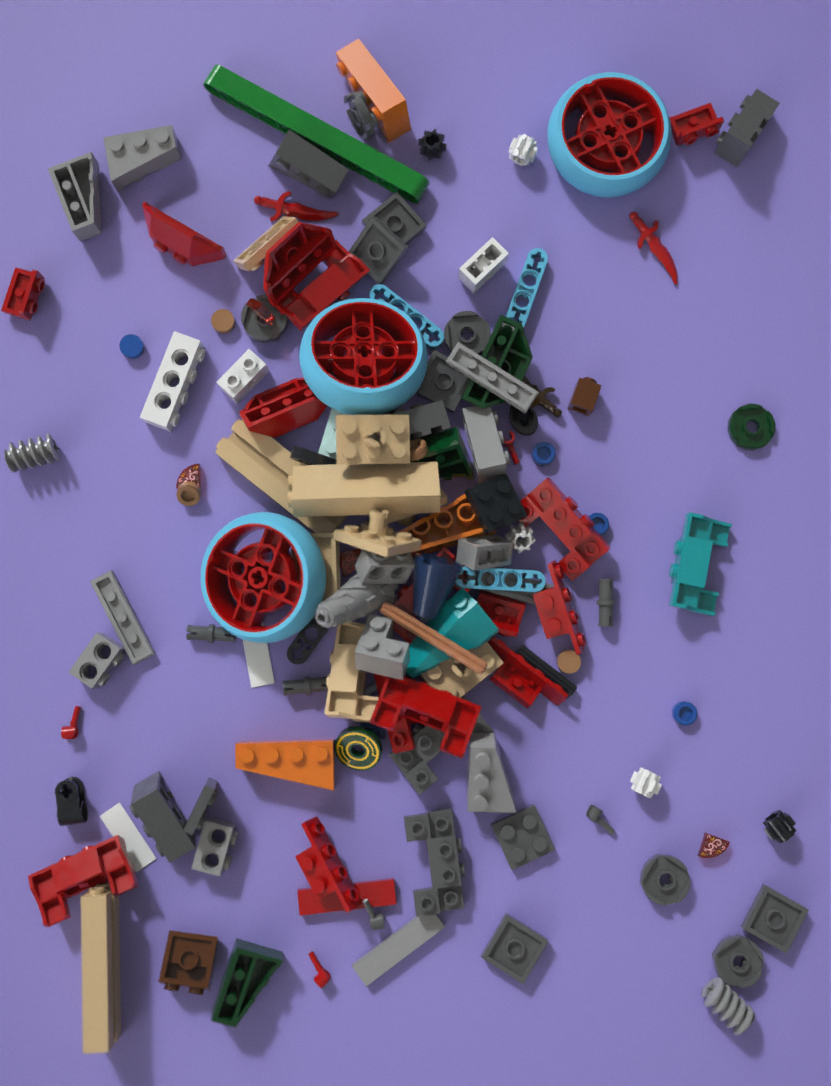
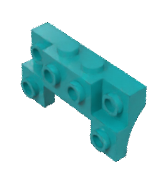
M691 512L686 514L682 537L679 538V541L676 540L673 554H676L675 564L672 563L669 570V577L672 578L671 584H673L669 602L670 607L715 616V605L719 593L702 588H705L712 545L728 547L727 540L729 529L732 526L731 523L714 520Z

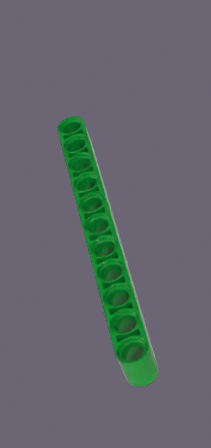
M218 64L214 65L203 83L204 88L214 96L284 134L291 130L341 165L393 193L398 192L402 198L411 203L418 204L429 185L428 179L422 174Z

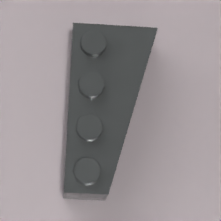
M443 400L427 405L420 403L411 406L409 410L405 411L401 408L389 412L390 415H409L410 441L451 428Z

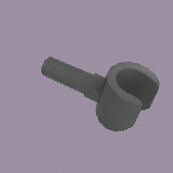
M590 805L586 813L587 817L601 825L612 835L615 830L600 818L603 810Z
M367 898L364 899L362 902L370 917L371 929H384L383 913L375 915Z

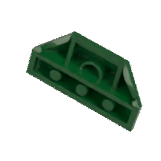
M500 315L482 357L520 381L523 380L533 356L524 333L523 325ZM471 379L462 397V400L482 409L506 402Z

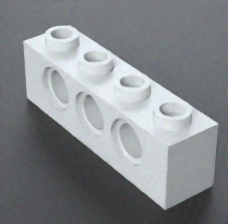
M176 331L173 332L140 415L144 422L170 432L173 426H177L180 419L179 410L181 405H185L188 399V387L190 383H194L197 376L196 367L198 362L201 363L205 356L204 345L200 340ZM188 357V362L185 365H178L180 358ZM180 378L177 386L170 387L172 379ZM170 399L171 405L166 409H162V402Z

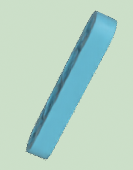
M540 248L532 249L529 252L506 315L507 318L514 320L516 312L520 313L518 322L523 325V328L548 261L547 253ZM540 256V261L542 262L538 263L535 271L532 269L534 263L532 258ZM528 275L533 276L536 284L533 286L525 285L523 282L524 277ZM523 296L527 298L529 304L526 307H519L516 304V299Z
M377 284L371 288L369 293L370 299H376V292L378 294L384 292V298L389 304L393 306L399 304L403 306L404 313L411 319L417 318L421 320L422 326L419 328L421 333L428 326L427 332L432 336L438 334V342L434 340L431 343L429 342L430 336L424 332L423 338L427 348L435 350L442 346L444 333L437 325L385 285Z
M462 567L460 575L465 571L467 576H476L477 586L474 585L475 580H467L464 585L463 581L458 578L455 585L464 589L539 592L544 588L546 580L545 576L536 570L501 568L472 570L468 567ZM485 572H490L493 575V583L489 586L484 585L481 580ZM509 573L514 574L517 579L513 587H509L505 583V577ZM533 575H535V579L539 580V584H536L534 588L531 583H522L523 579H531Z

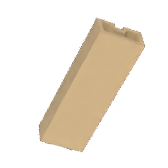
M238 419L231 427L233 433L229 438L223 437L218 442L215 453L293 516V507H288L287 495L288 492H292L288 487V476L293 475V466L306 464L290 459L291 452L270 436L249 431L243 420ZM349 515L295 518L314 533H330L338 530Z
M438 462L379 465L293 466V475L288 476L289 490H292L287 495L288 507H293L294 517L369 515V510L380 509V512L384 509L389 511V514L440 513L441 495Z
M104 882L90 888L88 892L81 896L83 1054L108 1053L114 1046V1042H117L121 1036L119 896L112 895L109 882Z

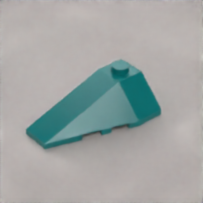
M464 588L445 602L437 618L431 619L427 624L428 627L466 650L471 648L475 650L483 646L499 632L497 626ZM417 636L409 645L410 661L406 672L413 678L438 667L439 663L449 658H454Z

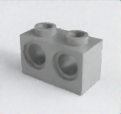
M496 534L460 538L458 540L456 562L472 570L511 565L514 542Z
M362 549L355 564L361 585L406 583L415 566L410 552L385 557Z
M97 632L68 673L91 689L103 687L111 677L109 673L114 666L117 667L124 659L125 655L123 653L125 649L104 633ZM106 645L111 649V655L107 659L102 655V649ZM92 665L97 669V675L94 678H91L88 674V669Z
M208 817L203 824L191 869L216 876H221L224 870L228 871L232 856L228 855L231 846H235L238 832L235 831L237 824ZM216 829L223 830L226 835L225 840H217L214 836V831ZM208 854H216L219 858V863L216 865L211 864L208 861Z

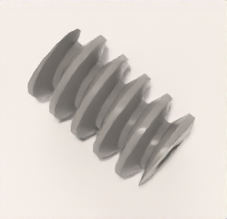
M50 433L46 434V441L41 436H37V443H34L32 438H28L27 446H25L22 440L18 441V448H16L13 442H10L9 450L4 451L6 464L13 473L17 472L18 468L23 471L27 467L35 468L37 464L39 466H44L46 462L52 464L55 462V459L60 462L57 444Z
M713 978L702 989L701 997H706L704 1006L709 1007L712 1005L711 1012L713 1014L719 1013L718 1019L720 1021L726 1020V1027H733L735 1035L741 1034L750 1027L756 1013L750 1005H747L742 998H739L735 991H731L729 985L724 984L722 978Z

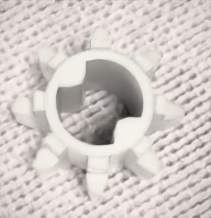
M525 134L519 135L517 139L513 138L508 151L510 153L509 158L520 166H527L529 162L533 163L538 150L536 147L537 142Z
M522 522L517 524V526L510 525V531H507V534H505L507 540L514 542L513 548L519 554L523 550H530V545L536 541L531 535L533 533L530 526L525 528Z
M640 767L639 772L634 771L630 782L633 785L631 789L652 799L653 794L658 795L662 784L659 781L661 777Z

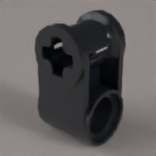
M69 777L58 783L55 788L59 825L67 826L86 823L88 809L85 802L83 782L77 777ZM66 786H68V788H72L73 792L71 793V791H67Z

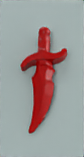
M290 191L283 193L278 200L261 196L254 198L256 205L261 204V206L276 210L275 215L270 217L271 222L277 221L282 213L288 217L295 216L306 221L327 220L339 214L338 212L314 209L298 202L287 203L285 200L292 195Z
M631 212L629 218L641 233L637 241L638 249L643 247V241L646 240L650 246V251L665 266L674 284L677 285V271L674 261L667 248L661 244L660 238L654 234L658 229V221L655 220L653 227L648 228L641 217H638L637 212Z

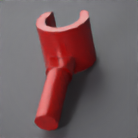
M509 431L511 440H504L502 446L508 448L516 465L520 461L513 445L515 435L512 431Z
M75 706L70 726L62 727L61 737L63 739H75L78 736L77 721L81 710L80 706Z
M312 951L308 955L318 972L313 979L320 988H323L330 981L331 975L320 965L315 953Z

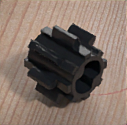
M436 129L431 132L424 131V136L418 140V145L421 146L420 155L427 156L428 160H432V158L440 159L442 151H446L447 144L443 143L445 135L438 134Z
M780 810L771 813L763 822L766 827L764 829L765 833L774 841L782 843L795 835V821L789 814L783 813Z

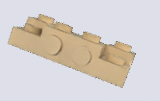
M347 621L337 626L334 651L330 654L331 672L326 680L328 693L324 715L329 718L370 722L379 697L363 695L366 671L356 669L355 649L365 624Z

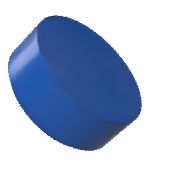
M129 334L121 339L119 347L124 356L129 359H136L143 354L144 343L137 335Z
M540 442L533 448L531 456L535 464L547 466L554 460L556 452L550 443Z
M593 513L589 516L594 523L593 527L601 536L608 531L609 520L604 514Z
M681 701L674 705L672 717L676 723L688 726L697 719V709L692 703Z

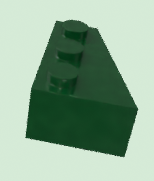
M458 427L420 438L425 440L429 449L428 453L423 458L415 461L410 460V462H438L439 478H444V480H452V477L474 479L472 461Z
M236 938L212 1007L211 1021L235 1028L254 1003L263 987L265 988L275 970L283 963L282 951Z

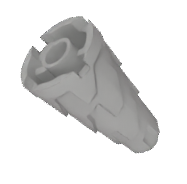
M356 574L332 596L319 604L316 611V620L323 627L329 628L334 626L335 628L347 621L351 622L380 611L385 602L394 605L398 598V595L395 596L398 584L361 585L359 576Z

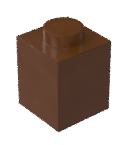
M589 377L579 378L567 409L590 416L602 385L597 384L595 379Z

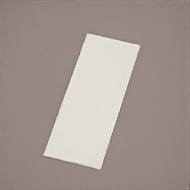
M243 640L251 688L275 683L267 643Z
M120 802L100 815L113 837L119 835L125 840L129 861L134 864L136 873L157 859Z

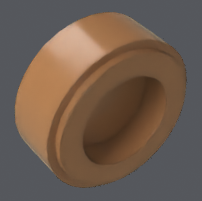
M219 309L213 313L211 324L218 333L226 334L235 327V318L230 311Z
M418 438L410 441L411 461L419 460L428 453L429 449L424 439Z
M183 482L178 487L177 499L185 506H193L200 500L201 489L194 482Z
M564 650L557 657V667L563 673H575L581 666V658L573 650Z

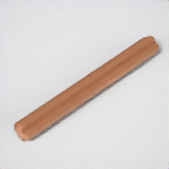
M385 602L380 609L381 614L478 674H483L486 670L488 663L393 604Z

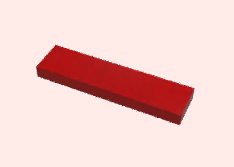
M394 878L352 883L358 891L361 901L367 898L372 907L396 905ZM311 888L297 890L300 916L345 911L336 891L317 901ZM363 902L362 905L358 906L355 909L365 908Z

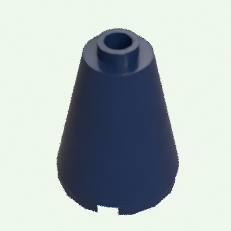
M416 553L414 558L413 613L417 615L416 619L430 622L431 619L437 618L462 571L463 565L455 561L453 565H450L446 558L426 553L421 555Z

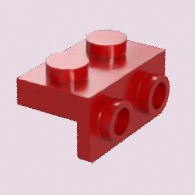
M711 103L669 118L671 133L677 146L693 144L704 136L712 137L720 131L724 123L723 117L717 118Z
M15 267L1 311L5 314L31 321L32 315L36 313L38 308L37 300L39 294L43 292L45 287V277L38 270L33 269L31 272Z
M480 590L477 603L499 629L498 633L505 637H517L526 603Z

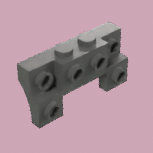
M465 695L461 697V699L469 701ZM479 714L472 732L495 733ZM419 724L411 730L415 749L396 754L391 752L389 756L420 795L438 780V777L427 763L441 752L439 748L445 733L426 725L422 727Z
M452 808L404 816L407 842L427 841L432 887L413 890L416 917L441 914L440 911L464 908L461 878H465L464 863H459L458 853H462L461 839L455 836Z

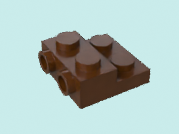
M169 930L158 981L160 984L165 985L164 990L179 992L180 987L189 988L188 993L203 995L204 990L210 991L219 938Z

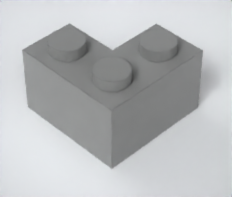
M369 614L355 649L356 669L403 680L410 661L409 643L393 640V620Z

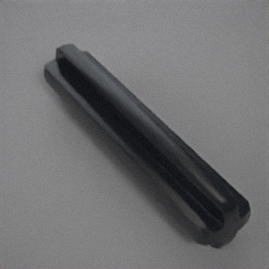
M522 645L518 648L516 654L524 657L526 662L535 669L542 671L545 677L553 683L560 685L569 695L568 697L574 694L577 689L574 683L526 646Z

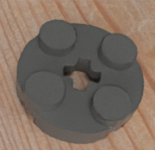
M353 91L345 95L344 104L349 103L350 107L346 112L358 135L363 133L362 139L364 140L374 136L378 121L376 116L369 112L364 93L362 91L358 93Z
M267 295L256 296V299H253L251 302L249 300L245 304L241 313V322L245 332L252 339L259 342H275L285 332L288 326V317L286 315L283 316L270 304ZM267 313L271 320L266 322V324H262L259 317H263Z
M472 311L456 313L446 324L444 330V341L450 353L459 342L480 355L483 353L490 338L488 323L479 314ZM466 329L474 335V337H470V340H465L460 335L464 334Z
M656 854L644 864L640 874V885L644 893L653 902L659 905H667L674 902L678 903L685 898L690 889V879L686 866L679 859L671 855ZM666 873L670 874L668 877L671 880L670 884L665 883L661 886L660 876Z
M740 934L723 939L712 953L716 973L725 983L731 986L749 987L755 984L762 975V962L764 963L762 951L753 941ZM736 956L744 957L741 967L738 965L733 966Z

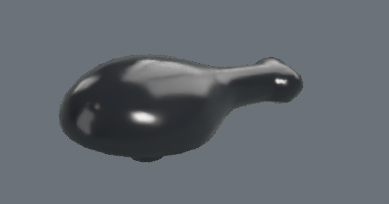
M510 404L509 419L512 427L521 435L530 436L534 434L538 427V418L534 409L530 406L525 414Z

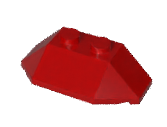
M143 202L142 208L149 236L154 243L153 246L158 251L164 254L167 251L174 255L173 258L182 265L188 263L193 267L226 258L227 254L224 247L151 206L149 203Z
M298 222L266 252L263 288L273 307L337 248L331 229Z
M295 378L254 395L239 414L249 431L276 438L318 420L327 405L315 396L304 378Z

